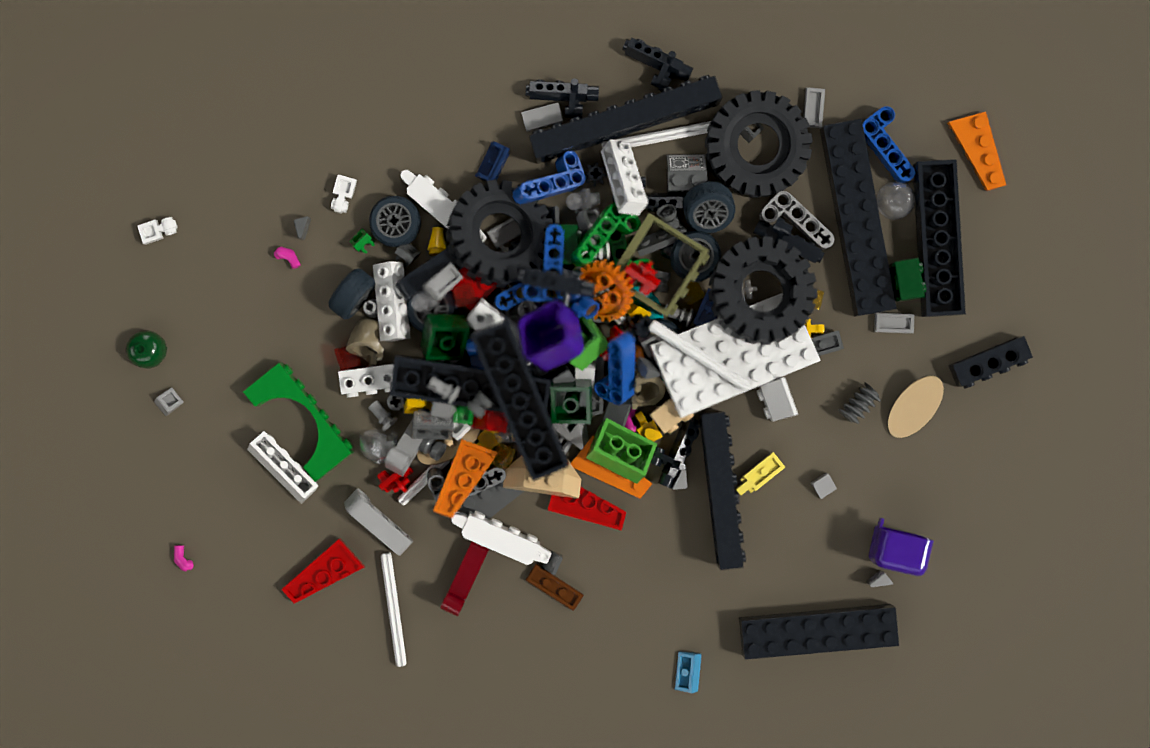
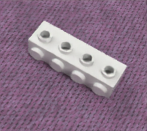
M610 139L601 150L618 212L639 215L648 202L630 142Z
M389 261L373 265L380 341L410 339L407 301L395 286L398 281L404 278L403 262Z
M481 297L467 316L468 324L475 330H481L508 318L521 348L518 324ZM525 359L526 362H527V365L529 366V365L531 364V362L528 361L527 359Z
M394 364L339 371L341 394H347V398L359 396L358 392L366 391V395L377 394L379 389H385V392H390Z
M263 431L249 444L247 450L301 504L316 491L317 483L310 475L308 476L303 471L299 463L294 462L285 449L280 448L276 444L275 439L271 435Z

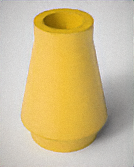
M441 227L432 228L427 249L429 255L436 256L446 249L444 229Z

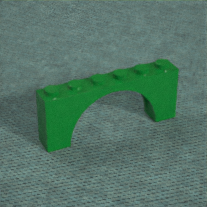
M278 363L244 390L243 393L255 407L272 399L288 398L301 403L311 412L318 428V443L312 458L303 468L316 482L354 453L352 450L353 445L347 438L345 440L340 435L341 430L335 423L333 425L330 423L327 412L323 408L321 410L318 408L315 397L311 393L309 395L306 393L303 382L299 378L297 380L294 378L291 367L288 364Z

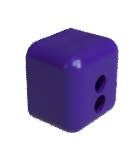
M552 301L523 315L518 321L517 327L522 355L542 370H550L580 356L584 351L578 316L560 301Z
M879 517L878 525L874 528L869 550L871 562L880 568L914 576L923 575L927 571L933 540L924 536L883 527L884 519Z

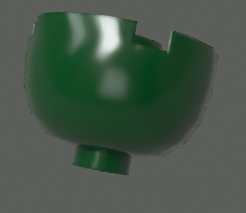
M141 331L130 337L126 344V353L132 364L140 368L150 369L157 367L165 359L167 346L165 340L154 331Z

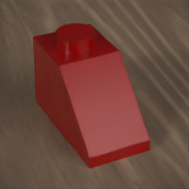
M485 410L482 418L474 414L472 429L510 434V427L504 413Z

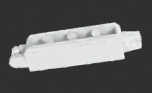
M406 169L402 171L400 176L409 185L407 194L448 229V219L457 201L454 200L452 202L447 198L449 194L441 187L439 189L433 186L434 181L427 175L424 177L420 174L415 176ZM480 230L481 239L484 242L487 236Z
M457 511L451 520L452 524L462 528L464 538L526 565L533 563V561L547 564L551 557V551L541 546L536 536L531 534L526 536L513 526L505 527L501 521L494 518L489 520L481 512L475 511L473 513L469 511V514Z

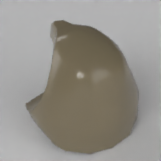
M372 319L358 320L352 329L346 346V350L349 353L368 361V366H375L377 360H382L384 349L377 340V338L380 339L378 321ZM366 346H368V347L372 348L373 350H375V351L377 352V354H375L374 352L370 351Z
M635 369L633 388L634 392L639 393V396L634 395L631 397L632 409H637L638 406L657 404L665 394V383L661 377L645 380L639 371Z

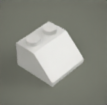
M785 377L758 386L757 395L760 401H764L765 408H763L767 419L770 418L774 422L798 414Z

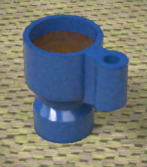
M573 294L570 296L569 302L572 304L570 310L578 317L584 316L586 319H591L597 314L600 306L595 300Z

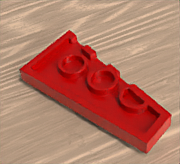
M580 487L579 499L551 495L547 510L622 531L626 511Z
M340 538L281 590L295 604L365 568V566Z

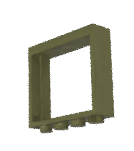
M649 213L616 267L620 265L619 271H624L653 224L700 252V255L666 309L633 288L629 290L634 292V297L666 317L669 314L673 316L679 307L676 304L679 298L684 299L689 291L686 288L690 281L694 283L698 277L699 272L697 269L700 265L704 266L710 257L708 255L709 250Z

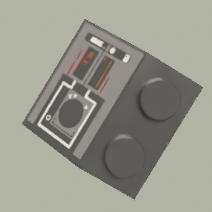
M705 154L667 155V193H688L695 185L707 182Z
M428 409L414 411L413 439L452 440L454 430L453 415L451 418L445 419L432 416L431 411Z

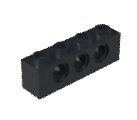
M1019 336L948 365L956 386H963L966 389L974 386V382L977 380L986 381L993 378L992 374L999 372V374L1010 371L1011 366L1017 365V367L1027 364L1028 359L1033 358L1025 336ZM1007 351L1012 353L1010 361L1005 357ZM990 358H992L995 362L993 368H989L988 366V360ZM973 365L977 368V373L974 376L970 373V368Z

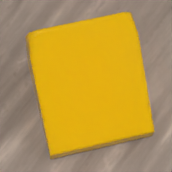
M630 304L631 308L628 310L630 317L636 314H642L643 317L645 315L651 316V312L636 304Z

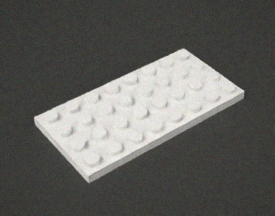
M783 293L749 307L760 312L771 311L780 304ZM721 318L678 334L749 380L752 384L747 391L821 361L805 325L785 340L777 343L775 341L768 345H761L760 342L750 344L746 343L743 337L740 339L735 338L731 335V329H724L719 324ZM665 340L650 346V350L680 418L746 392Z

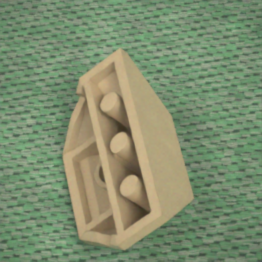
M522 456L505 469L506 478L503 482V488L579 499L582 479L570 462L569 467L535 481H532Z

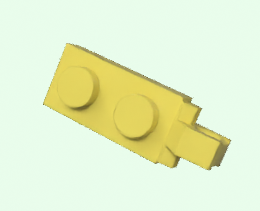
M772 452L743 475L740 479L742 483L735 490L740 496L748 490L750 493L757 491L782 471L785 466L775 453Z

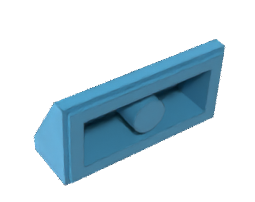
M678 652L675 690L688 693L698 691L702 656L700 653Z

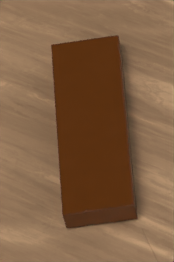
M538 564L534 565L526 578L527 582L572 611L575 610L584 596L583 593Z

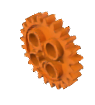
M597 259L583 266L580 278L581 280L595 283L593 295L613 284L617 285L592 298L600 306L597 314L594 316V320L600 317L602 322L606 319L611 322L613 319L618 320L624 316L631 308L630 304L634 300L630 297L634 295V292L629 291L633 287V285L627 283L631 278L624 277L626 272L619 271L620 265L614 268L613 262L611 261L607 265L605 259L601 262Z

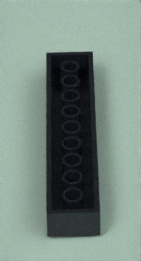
M705 75L698 78L699 81L694 83L686 81L681 83L678 88L668 87L661 90L662 93L657 95L649 93L644 95L641 100L631 99L624 102L625 105L620 107L613 105L607 107L606 111L601 113L599 111L591 112L588 114V117L583 119L576 117L570 119V123L564 125L562 123L554 124L551 126V129L546 131L543 129L533 131V135L529 137L537 164L558 158L567 151L576 152L609 141L610 139L613 140L718 106L722 100V95L716 77Z
M862 119L824 125L820 129L854 317L897 309Z

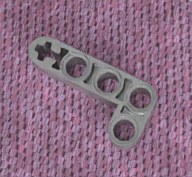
M787 191L777 193L760 212V220L768 224L773 223L782 214L810 242L815 243L816 247L822 250L829 248L834 243L833 234ZM779 196H784L787 199L786 205L783 206L778 203ZM793 209L800 211L801 217L799 219L792 216ZM765 210L773 212V219L765 217ZM807 222L813 223L815 227L813 232L807 231ZM820 230L821 232L818 236L814 237L813 235ZM826 236V237H827V240H826L827 243L822 244V243H821L822 238Z
M413 419L397 446L392 447L385 459V467L401 476H404L423 441V439H413Z
M359 488L344 502L347 512L397 555L400 556L413 543L411 537L370 502L368 496Z

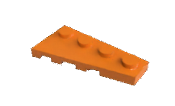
M982 112L948 122V126L950 129L952 128L956 135V140L961 144L968 161L970 160L973 165L974 171L985 191L1006 186L987 113Z
M592 436L571 462L573 468L641 499L652 483L644 477L636 484L587 459L586 456L594 439V436Z
M462 439L433 511L452 519L494 461L498 452Z

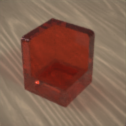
M472 283L452 288L457 307L477 303Z
M346 346L334 349L341 371L362 365L360 357L349 353L346 350Z

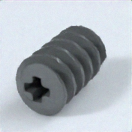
M864 382L866 388L860 387V393H854L855 399H848L850 405L843 404L845 411L842 409L838 410L851 423L859 424L860 422L857 417L859 416L864 419L863 411L870 413L868 406L875 408L876 406L873 401H881L879 394L866 382Z

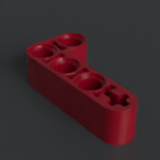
M473 541L471 542L440 609L458 617L489 548Z

